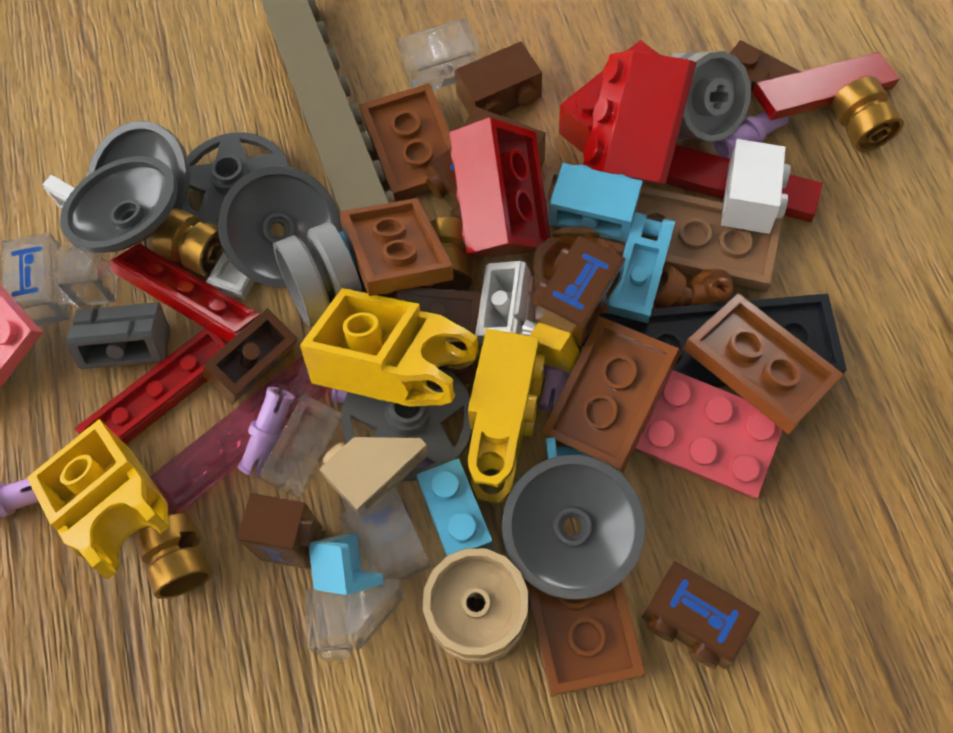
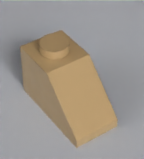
M353 437L346 445L340 442L331 448L323 458L325 464L319 470L325 480L362 518L428 457L427 444L421 438Z

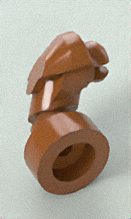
M671 265L663 266L653 304L658 308L728 302L733 293V281L727 271L713 268L703 270L686 285L684 274Z

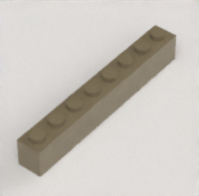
M261 0L267 21L339 212L396 202L392 191L384 192L381 183L386 182L380 161H372L369 154L374 152L371 139L367 130L360 132L358 125L362 124L360 112L356 102L348 103L346 97L351 96L349 85L344 74L337 75L336 70L340 69L338 58L333 47L326 48L325 44L329 43V38L323 21H315V18L319 17L315 1Z

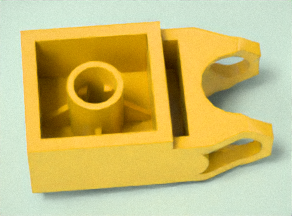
M341 288L300 344L312 384L409 407L451 403L456 395L453 391V378L439 370L438 367L448 364L459 365L475 360L479 354L478 338L476 335L442 315L421 311L420 304L379 295L369 296L368 293ZM457 338L465 343L468 350H460L447 342L446 339ZM427 380L437 383L443 389V392L432 390L427 385Z
M486 328L468 406L469 424L472 429L468 467L471 473V486L477 501L500 505L510 495L515 483L525 436L533 437L537 418L538 397L541 398L545 378L546 355L539 354V337ZM488 470L499 471V473L494 476H487L483 474L485 471ZM505 481L503 489L495 494L484 492L479 485L486 484L498 488Z
M100 419L27 477L50 525L58 531L64 544L72 548L80 557L86 559L91 567L107 580L117 572L120 564L118 559L120 548L131 534L145 527L154 528L162 534L170 527L168 503L132 450Z

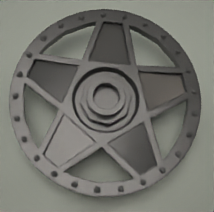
M237 132L211 138L196 147L188 155L190 165L189 188L205 194L198 213L194 211L187 197L182 209L199 217L203 223L210 222L218 226L222 202L230 188L240 178L264 167H289L288 162L282 151L273 142L256 134ZM242 143L259 146L271 154L247 158ZM218 148L216 159L212 164L195 165L204 155Z
M443 366L438 367V369L453 378V391L456 394L451 403L444 405L409 407L348 392L343 403L341 417L345 441L348 443L354 437L351 418L376 430L374 437L421 438L427 444L428 457L425 459L433 464L414 469L402 480L417 481L416 474L455 460L466 449L472 433L468 417L470 396L462 382ZM442 388L432 389L436 392H443ZM463 409V429L453 448L441 424Z

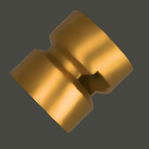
M866 76L849 83L835 95L831 102L834 114L840 124L846 127L849 139L859 152H868L885 145L904 126L903 118L896 107L887 102L888 95L879 80L874 76Z
M179 208L172 209L165 222L154 232L153 248L158 255L179 264L183 263L184 267L206 277H209L223 252L218 226L210 222L203 223L199 217Z
M441 217L432 220L431 224L453 265V280L436 283L428 287L464 291L470 288L473 284L475 268L473 257L475 255L466 253V246L462 238V219Z
M189 514L168 515L170 527L162 534L150 527L139 529L135 534L134 540L142 562L151 564L146 574L154 597L158 599H167L188 593L205 584L213 575L205 550L196 547L199 544L200 537L193 518Z

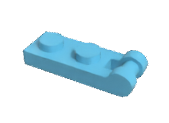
M635 212L622 256L626 258L622 280L610 298L607 313L644 323L649 322L675 221L664 218L663 222L647 219V214ZM642 234L658 238V240L643 238Z

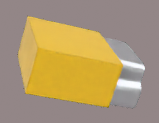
M526 320L520 334L539 337V354L546 355L545 365L571 373L580 355L572 333L540 322L535 323Z

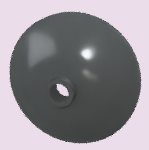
M135 121L118 127L101 142L91 160L88 175L106 164L127 157L148 156L159 159L171 169L177 180L178 192L172 209H182L190 185V165L182 143L171 131L152 122Z
M133 156L106 164L83 179L70 193L61 211V230L73 246L85 252L109 253L132 247L152 235L168 218L177 197V180L171 169L163 161L153 157Z
M269 166L246 174L230 188L220 208L218 232L224 253L240 273L262 285L286 287L274 254L273 243L295 235L307 247V230L326 222H331L339 233L341 232L338 209L333 198L319 181L295 168ZM278 223L284 227L285 232L282 237L272 235L270 231L272 224Z
M564 455L535 465L519 479L506 501L502 520V532L505 548L511 562L521 572L522 577L531 585L555 597L586 599L611 590L632 571L644 545L645 517L641 502L634 488L615 468L595 458L582 455ZM569 517L577 518L581 523V530L576 535H568L564 531L563 524Z

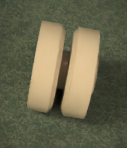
M466 548L448 555L432 570L423 589V613L435 641L448 655L465 663L487 664L505 657L520 642L528 624V589L521 572L507 557L489 549ZM476 599L484 600L485 607L479 612H472L467 607L468 604L474 606Z

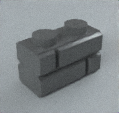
M159 302L76 311L72 322L73 326L70 327L66 339L78 368L90 369L163 362L166 345L170 336V328Z

